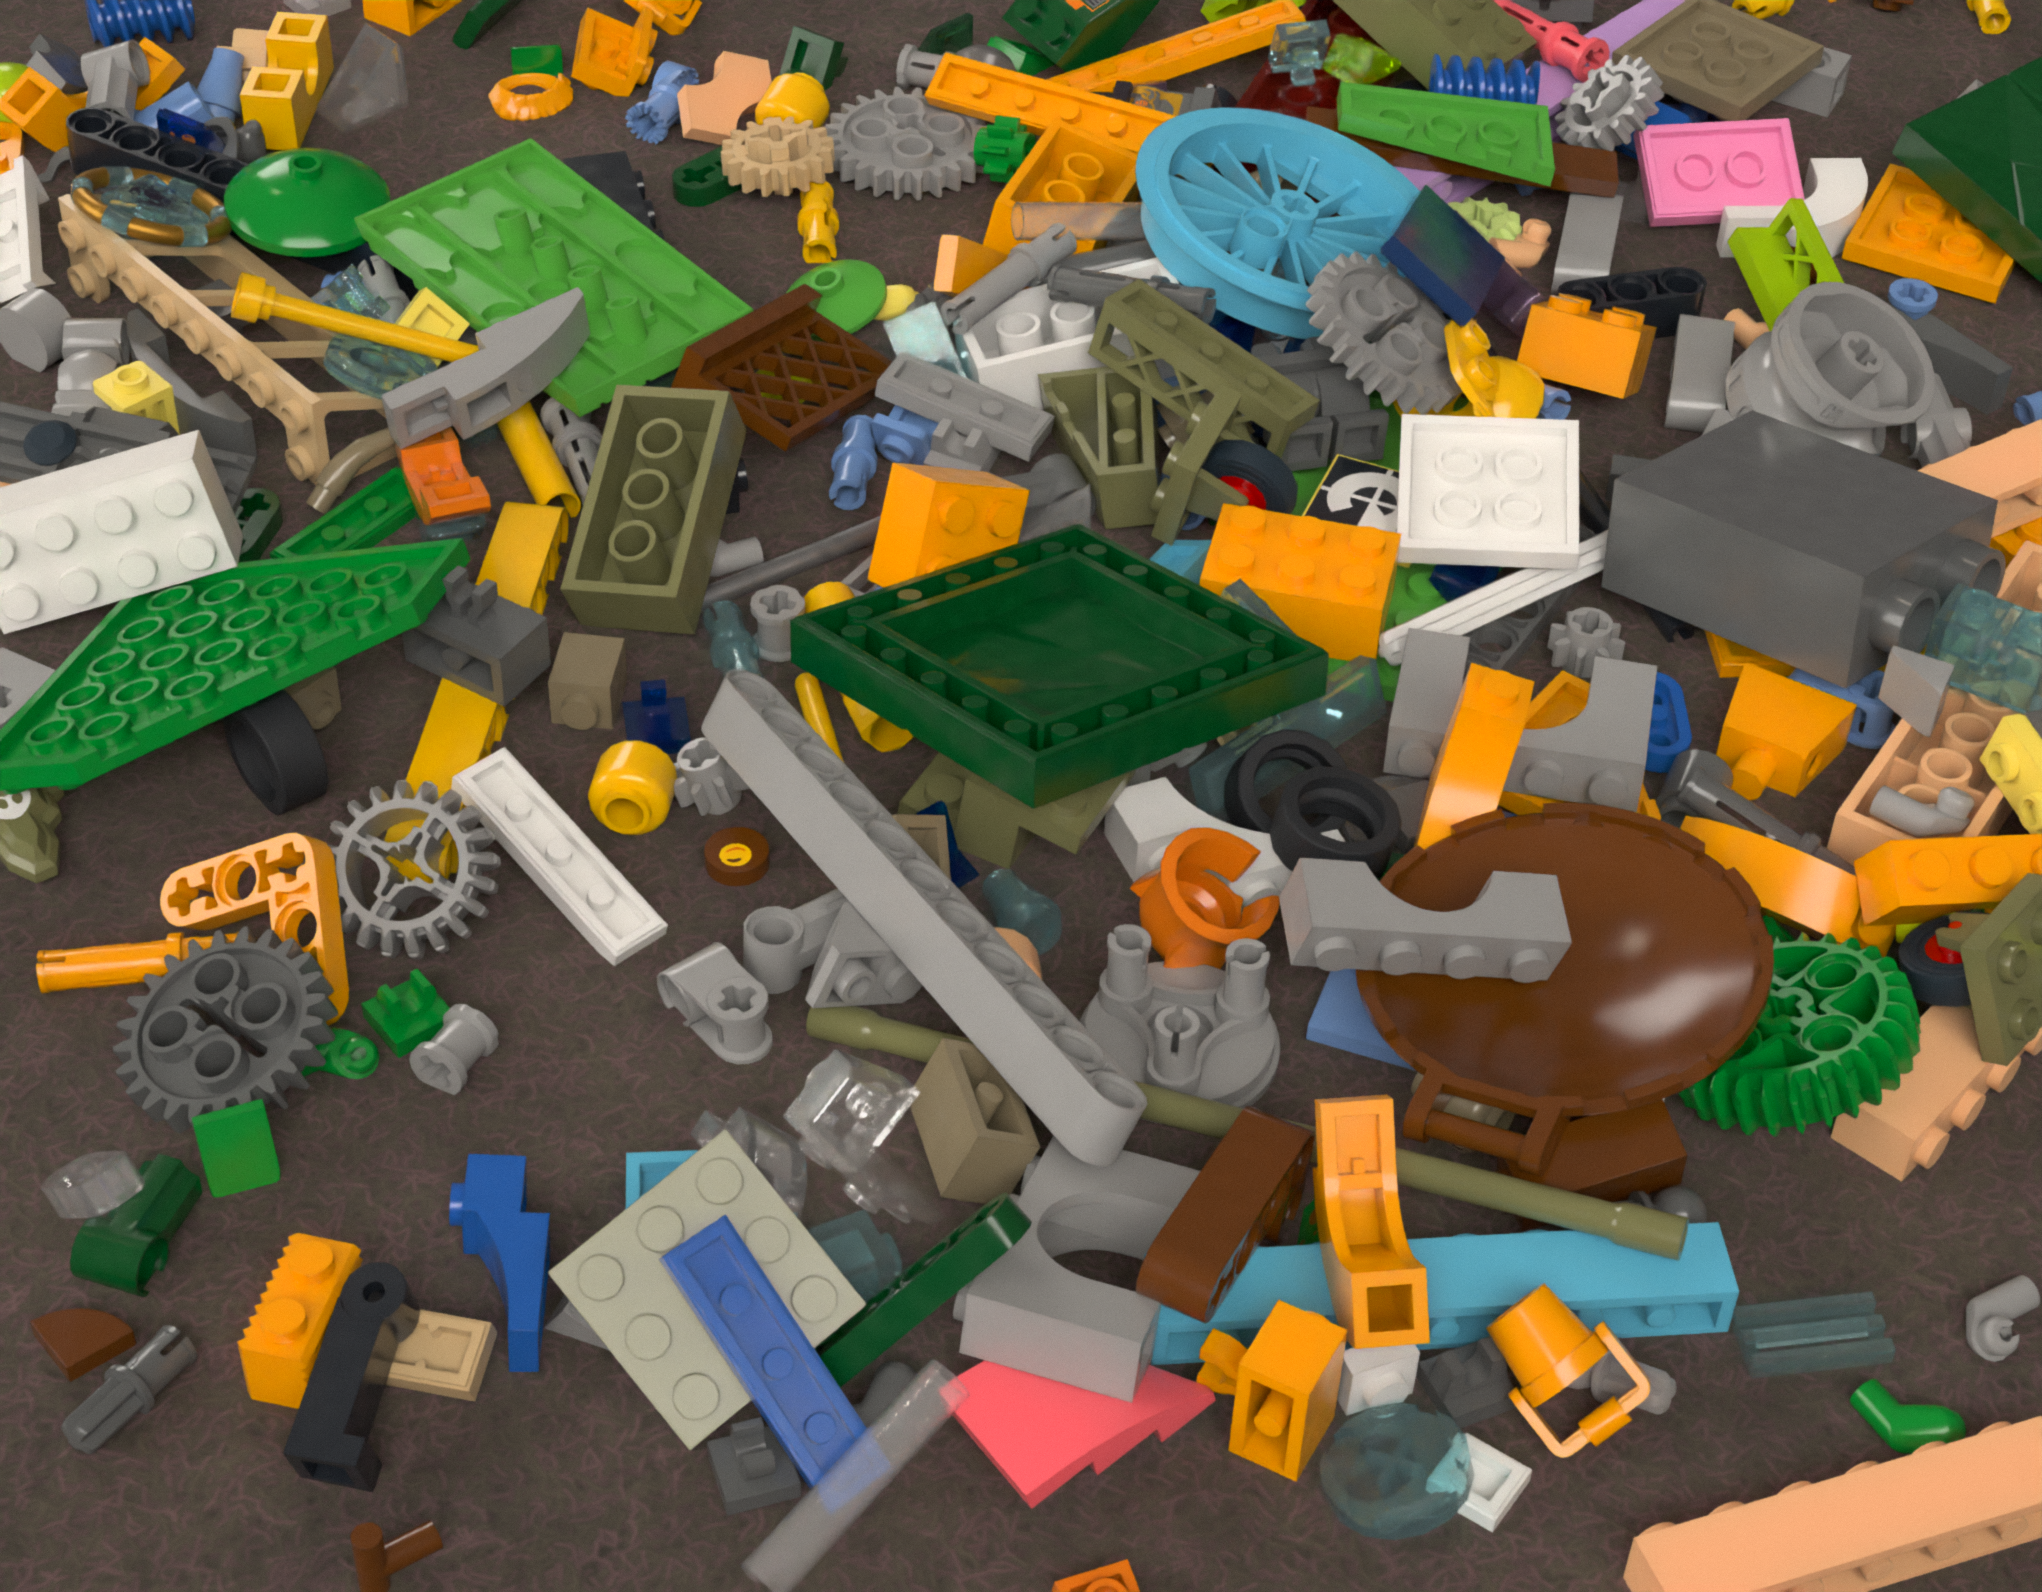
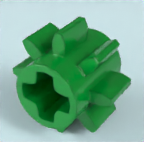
M996 115L994 125L988 124L987 127H981L977 132L974 142V160L977 166L984 167V174H990V181L1008 183L1036 144L1035 135L1026 132L1027 126L1020 125V118Z

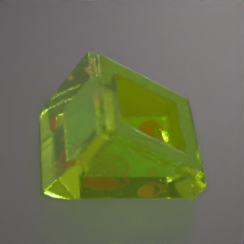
M1341 33V35H1336L1323 63V69L1344 82L1370 85L1397 71L1401 62L1399 58L1365 39Z

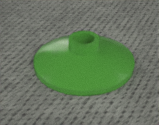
M848 259L828 262L811 269L798 278L786 292L788 293L803 284L808 285L822 295L816 311L852 334L866 326L878 315L887 297V286L883 275L875 266L864 261ZM814 333L811 334L812 340L824 341Z

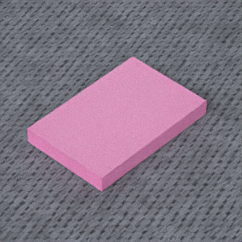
M1789 118L1647 125L1644 131L1636 130L1633 135L1650 227L1721 223L1724 206L1785 205L1789 198H1803L1805 200Z

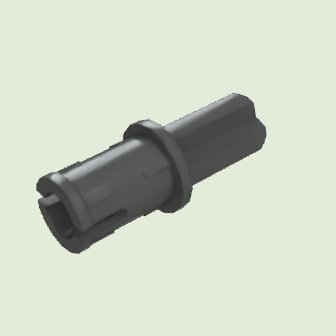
M164 1325L156 1332V1336L124 1365L113 1364L105 1372V1383L63 1420L61 1430L68 1438V1443L77 1451L81 1450L87 1454H93L139 1411L147 1415L155 1407L154 1397L187 1366L190 1367L197 1360V1352L190 1339L186 1336L174 1348L171 1342L179 1336L181 1331L171 1325Z

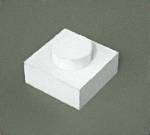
M1415 1344L1345 1350L1337 1400L1346 1416L1368 1408L1375 1413L1392 1410L1400 1405L1409 1394L1413 1393L1420 1352Z

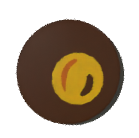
M745 827L722 829L713 834L705 844V869L708 875L720 884L735 887L750 885L760 880L769 869V844L762 834L753 829Z

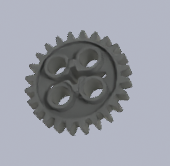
M248 926L241 928L234 943L229 941L222 930L215 931L211 948L205 950L194 939L190 940L188 943L189 957L182 962L176 957L167 954L164 957V961L169 972L163 977L146 973L143 979L151 991L147 996H129L127 999L128 1004L137 1013V1016L120 1020L116 1025L127 1038V1040L113 1046V1052L123 1062L116 1070V1074L128 1087L125 1091L138 1107L142 1106V1109L154 1122L165 1120L179 1134L187 1130L191 1125L193 1126L192 1117L254 1100L263 1099L264 1105L272 1102L283 1110L288 1108V1100L284 1091L290 1085L305 1090L309 1088L310 1084L301 1072L305 1066H324L326 1060L315 1046L334 1041L336 1036L326 1024V1021L338 1015V1010L328 998L334 992V989L322 974L324 971L309 951L304 953L295 939L291 937L282 943L272 929H267L257 939ZM189 1005L198 1006L225 1030L217 1025L208 1026L198 1013L186 1007ZM226 1031L236 1037L243 1035L252 1048L258 1052L261 1051L265 1055L261 1058L255 1057L244 1050Z

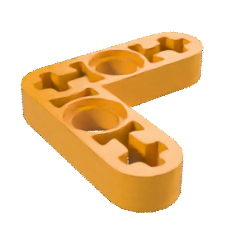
M287 833L180 868L165 881L160 897L162 914L169 923L178 927L191 930H212L270 911L271 929L282 943L291 937L295 939L304 953L309 951L324 971L322 974L334 989V992L328 998L338 1010V1015L326 1021V1024L328 1026L332 1025L343 1015L348 1004L349 985L335 859L331 848L326 842L299 833ZM305 855V864L297 868L296 876L279 871L278 867L289 869L303 863ZM252 865L256 873V884L252 893L242 900L238 893V880L245 868ZM199 889L214 892L215 898L205 896L192 901L190 904V900L198 897ZM312 912L317 922L316 933L313 940L302 948L297 937L298 926L303 917Z

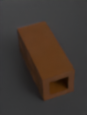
M1661 1099L1628 1110L1589 1115L1568 1122L1547 1170L1542 1177L1521 1172L1518 1169V1163L1499 1157L1497 1170L1494 1172L1610 1202L1628 1200L1629 1195L1633 1191L1642 1190L1646 1194H1650L1681 1184L1688 1155L1664 1100ZM1514 1215L1521 1231L1549 1225L1545 1222Z

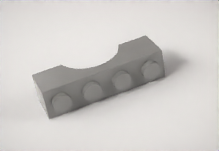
M1300 858L1279 896L1290 964L1319 967L1325 971L1362 969L1384 971L1391 975H1403L1411 972L1445 974L1456 979H1466L1474 976L1512 978L1517 982L1529 983L1538 980L1547 981L1572 944L1557 875L1493 871L1471 906L1457 911L1437 912L1415 907L1397 898L1376 879L1365 862Z

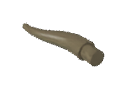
M387 427L358 438L337 452L316 479L317 485L306 503L321 513L326 514L337 496H342L359 469L375 456L396 444L390 435L389 428Z

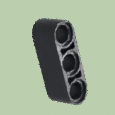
M1667 267L1564 282L1558 287L1556 296H1559V293L1588 299L1592 301L1589 310L1602 314L1604 309L1612 310L1613 307L1645 314L1643 324L1657 327L1654 339L1676 335L1680 314L1700 317L1707 281L1700 272L1694 269Z

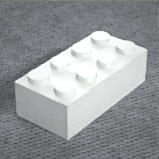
M1157 257L1100 271L1140 279H1151L1153 275L1168 277L1171 283L1179 284L1176 277L1163 266ZM1047 284L1021 290L973 325L965 334L954 333L958 362L965 378L1042 410L1043 404L1037 374L1107 367L1088 353L1102 307L1051 300L1048 296L1049 292L1057 290H1047ZM959 317L955 320L953 326L962 321V318ZM1115 327L1110 344L1127 356L1135 355L1128 336ZM1163 359L1154 360L1161 379L1176 376L1173 367Z
M195 430L0 487V628L3 634L238 566L243 534L200 431Z

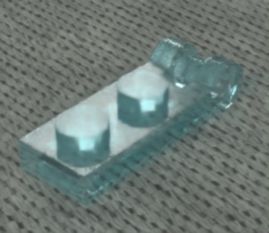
M353 264L310 297L317 304L378 320L391 309L380 295L375 298L360 282L364 277Z

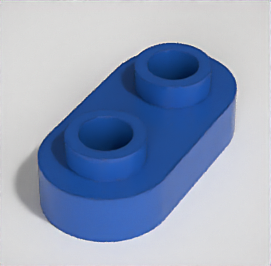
M1657 672L1645 770L1667 773L1674 758L1679 753L1690 749L1692 733L1681 686L1668 675Z

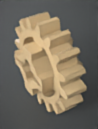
M788 116L783 122L781 117H767L763 119V125L750 121L746 123V131L733 129L730 131L731 139L722 141V151L720 153L723 176H728V183L731 186L742 184V192L744 193L761 189L762 197H768L772 191H774L775 195L789 196L793 193V188L807 192L810 190L809 182L823 184L826 181L825 173H833L834 171L833 137H827V129L825 127L813 129V121L811 120L795 124L794 117Z

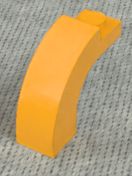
M146 37L143 38L139 45L142 47L149 64L150 82L148 85L137 88L135 109L140 111L158 101L185 71V68L173 56ZM28 67L0 99V112L43 146L57 152L61 148L68 146L66 118L70 113L86 107L88 91L79 94L63 93L42 75Z
M1685 816L1680 829L1705 843V853L1719 862L1726 870L1732 867L1738 870L1761 902V915L1772 916L1775 920L1804 932L1819 941L1827 933H1831L1835 937L1838 945L1850 937L1856 938L1861 949L1870 945L1876 946L1881 956L1886 957L1896 935V925L1864 926L1856 876L1807 853L1753 832L1709 819Z
M1386 1094L1315 1099L1318 1167H1312L1315 1208L1322 1261L1338 1324L1340 1327L1348 1330L1346 1340L1354 1349L1430 1343L1426 1267L1413 1256L1409 1248L1400 1211L1396 1171L1393 1098Z

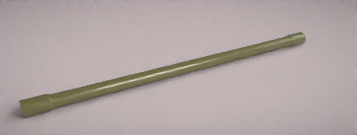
M857 1006L810 1007L806 1023V1031L810 1037L860 1050L874 1049L924 1063L929 1062L942 1038L973 1043L969 1038L883 1017L873 1010ZM1134 1081L1147 1097L1148 1104L1140 1117L1141 1119L1223 1139L1244 1109ZM1284 1119L1299 1126H1302L1304 1128H1307L1311 1131H1314L1316 1135L1315 1126ZM1315 1137L1310 1162L1318 1164L1317 1139ZM1395 1147L1397 1185L1607 1238L1616 1245L1677 1261L1681 1258L1689 1226V1218L1628 1202L1614 1203Z

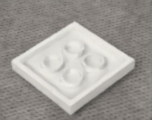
M1402 414L1397 533L1402 534L1398 563L1577 570L1579 560V420Z

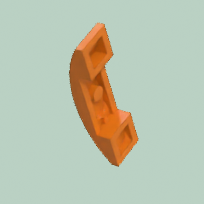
M451 427L403 449H400L397 444L394 445L409 494L424 524L431 525L489 513L491 508L489 494L479 476L470 477L462 463L458 438Z

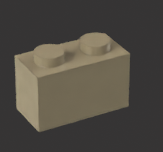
M942 1038L907 1099L940 1196L962 1202L986 1204L1001 1193L1006 1192L1008 1195L1012 1193L1024 1174L1027 1164L1031 1163L1038 1152L1040 1145L1022 1098L973 1043Z

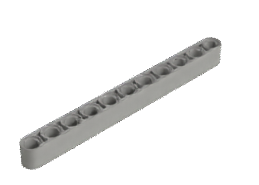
M740 669L729 670L702 723L701 731L1057 1140L1073 1156L1086 1163L1101 1167L1113 1165L1148 1104L1147 1097L905 829L896 822L885 807L769 681L757 674Z

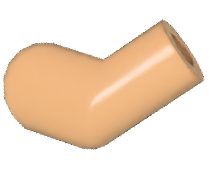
M1530 218L1524 222L1523 232L1518 234L1514 241L1492 237L1488 242L1505 257L1502 266L1531 268L1536 266L1548 251L1550 243L1547 239L1552 230L1547 222Z

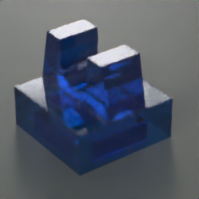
M665 679L640 681L641 700L622 702L626 741H643L657 746L666 754L679 753L691 741L685 697L667 698Z

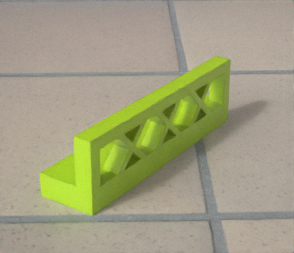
M1789 198L1769 227H1737L1727 241L1770 332L1777 317L1802 290L1810 286L1811 263L1817 272V283H1844L1803 198ZM1793 225L1797 231L1795 253L1786 237V234Z

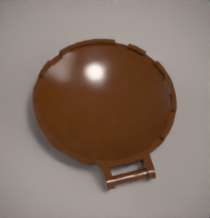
M1543 803V813L1523 814L1506 818L1502 809L1484 813L1451 825L1450 836L1425 850L1419 845L1415 846L1399 859L1379 881L1390 893L1408 904L1430 911L1450 912L1471 906L1493 871L1557 875L1572 944L1547 981L1538 980L1522 983L1514 981L1512 978L1479 976L1456 979L1445 974L1412 972L1403 975H1391L1384 971L1355 969L1361 1000L1372 1024L1384 1041L1401 1059L1424 1075L1406 1111L1403 1123L1404 1138L1424 1144L1430 1138L1516 1162L1518 1163L1519 1171L1542 1177L1547 1170L1571 1116L1597 1115L1628 1110L1681 1092L1722 1066L1753 1032L1764 1012L1771 991L1774 968L1772 935H1769L1761 915V902L1749 883L1735 867L1726 870L1719 862L1705 853V843L1676 826L1630 810L1585 803ZM1453 1095L1534 1119L1527 1134L1524 1135L1446 1113L1444 1110Z

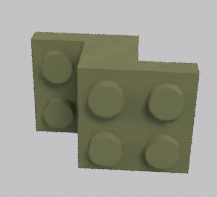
M939 752L901 799L897 814L945 815L948 845L1010 869L1036 834L1077 854L1133 778L1136 769L1033 809Z

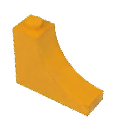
M1471 663L1431 772L1414 847L1419 845L1425 850L1450 836L1451 825L1497 809L1514 754L1526 724L1535 681L1512 675L1503 670H1495Z

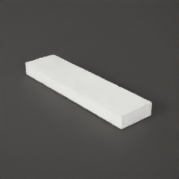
M505 747L452 777L451 789L462 797L461 801L466 807L472 805L482 814L480 818L482 825L488 827L494 833L495 839L594 949L612 965L616 966L666 934L668 924Z

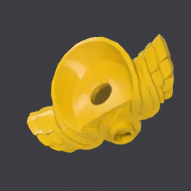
M1472 318L1464 327L1462 325L1459 326L1454 320L1447 323L1444 327L1450 370L1462 392L1449 405H1445L1440 412L1436 413L1431 409L1426 415L1536 419L1543 405L1545 385L1539 374L1530 367L1508 357L1489 356L1487 350L1491 347L1490 341L1483 329L1477 324V319L1474 320ZM1464 393L1469 399L1468 404L1462 409L1453 412L1456 400ZM1395 399L1393 401V405L1398 414L1402 417V414L1407 413H1404L1402 411L1397 400ZM1415 407L1408 413L1421 415Z

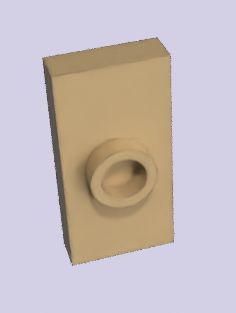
M420 1310L419 1322L415 1330L403 1342L398 1344L386 1385L476 1401L498 1332L491 1322Z

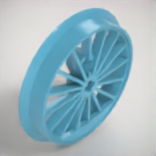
M1249 108L1202 109L1184 113L1167 120L1156 127L1144 140L1138 152L1135 170L1137 186L1142 198L1141 223L1151 249L1163 266L1182 285L1213 288L1216 295L1212 299H1216V309L1263 330L1300 339L1321 336L1323 330L1309 324L1310 318L1315 313L1306 307V302L1312 295L1307 291L1309 286H1306L1305 279L1311 285L1314 282L1313 278L1330 260L1334 261L1341 253L1349 258L1354 251H1358L1365 261L1371 254H1375L1382 267L1385 268L1390 261L1380 253V248L1413 197L1419 192L1410 180L1383 158L1337 132L1296 117ZM1240 162L1257 165L1263 190ZM1204 163H1213L1223 176ZM1179 174L1185 179H1187L1189 182L1178 177H1175L1174 175ZM1278 175L1298 187L1297 191L1281 190ZM1307 192L1320 202L1315 203L1311 198H1309L1304 193ZM1335 213H1338L1340 215L1336 217H1330ZM1278 258L1281 259L1286 280L1271 275ZM1397 268L1398 274L1404 278L1405 275Z

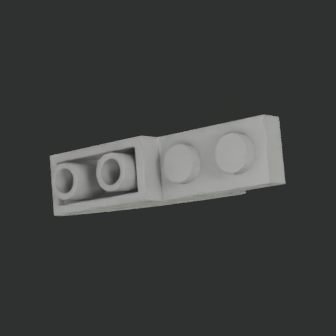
M578 287L475 333L479 351L381 395L389 432L398 447L403 449L451 426H454L462 439L465 440L494 425L539 394L552 382L553 378L557 377L565 369L590 335L582 291Z

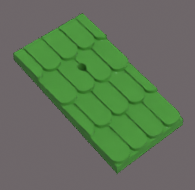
M531 138L354 218L362 238L369 243V247L374 253L413 279L414 286L419 291L427 287L470 323L469 326L476 330V332L578 287L584 294L590 335L577 355L557 377L552 379V382L543 391L579 417L600 408L602 403L606 405L611 402L616 385L643 386L646 384L645 381L649 380L651 382L678 368L687 346L754 311L753 308Z

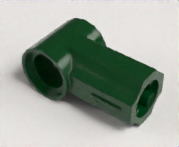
M158 1154L154 1160L144 1161L108 1215L104 1217L95 1214L89 1217L81 1226L72 1246L70 1269L73 1276L145 1298L149 1291L143 1289L156 1270L163 1272L166 1268L169 1256V1242L203 1193L200 1177L189 1171L181 1160L167 1155Z

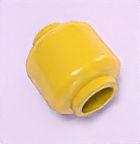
M786 73L777 76L768 86L756 107L755 121L758 125H763V119L767 117H781L783 122L788 116L794 117L795 124L811 120L813 121V129L820 128L829 116L830 104L823 86L815 78L805 73Z
M623 741L612 745L600 756L588 791L590 810L600 823L608 829L621 834L642 835L656 830L666 820L675 794L674 783L678 779L676 766L669 755L657 746L643 741Z

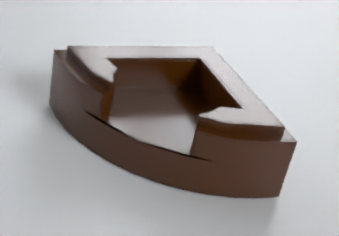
M83 1308L65 1309L45 1314L30 1321L34 1336L70 1382L137 1345L134 1331L124 1321L99 1310Z

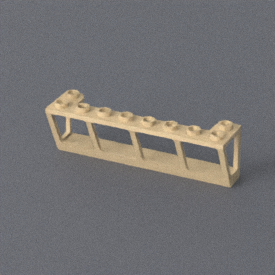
M66 194L58 198L62 221L58 224V229L62 241L68 248L71 267L67 269V275L76 294L81 298L90 296L97 303L108 300L111 295L110 279L123 290L131 302H138L148 310L160 326L171 329L182 338L194 354H201L211 362L224 379L234 381L250 395L258 407H265L280 419L286 428L289 447L285 451L286 462L290 471L298 480L304 481L309 479L317 485L316 479L330 461L324 421L327 413L331 411L375 409L386 418L381 395L413 381L410 376L363 339L270 315L269 319L264 321L289 341L252 342L243 337L206 307L232 306L236 285L241 272L266 278V284L275 286L276 293L313 303L316 302L231 235L215 244L199 245L196 240L197 228L212 221L191 204L179 203L184 202L182 199L173 198L171 200V197H181L180 195H163L168 200H177V202H172L177 205L174 207L178 208L175 209L177 211L169 210L172 209L169 204L168 207H165V203L164 206L157 207L156 205L150 206L151 204L139 200L141 198V200L149 202L146 200L148 199L146 195L93 194L97 199L110 206L112 210L157 211L159 223L177 225L182 228L184 241L181 246L124 239L107 225L102 226L80 211L72 199V194ZM153 256H184L214 281L221 279L233 290L185 289L148 259ZM353 355L374 356L379 360L366 359V363L376 368H386L388 366L407 382L389 384L367 378L349 367L347 359ZM311 358L352 392H312L272 359ZM394 445L363 465L354 477L397 457Z

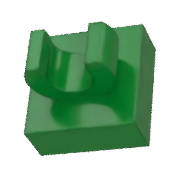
M419 969L410 971L409 980L391 989L387 984L380 986L377 996L361 1003L363 1018L398 1058L413 1051L421 1042L431 1041L444 1026L443 1015L450 1008L436 993L435 987Z

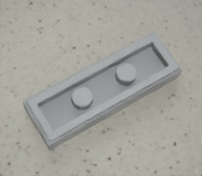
M904 351L900 352L877 380L875 391L876 397L937 423L940 422L942 417L953 420L954 429L967 436L973 427L983 430L989 445L1028 462L1051 433L1055 418L1054 415Z

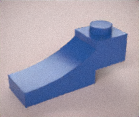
M468 1154L465 1183H452L449 1223L450 1226H462L464 1254H478L489 1269L499 1289L508 1322L509 1372H539L549 1276L547 1272L549 1271L551 1256L550 1213L526 1212L528 1200L526 1156Z

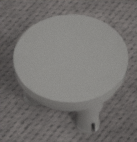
M1124 924L1115 927V935L1111 932L1108 934V964L1100 976L1099 991L1084 1010L1080 1023L1134 1081L1240 1108L1253 1105L1263 1096L1273 1082L1280 1059L1279 1033L1269 1012L1270 994L1265 987L1266 972L1270 960L1269 951L1264 952L1266 951V946L1262 942L1250 938L1231 942L1225 954L1226 971L1205 964L1195 967L1165 968L1163 967L1164 961L1148 963L1149 951L1151 950V936L1143 927L1134 924Z

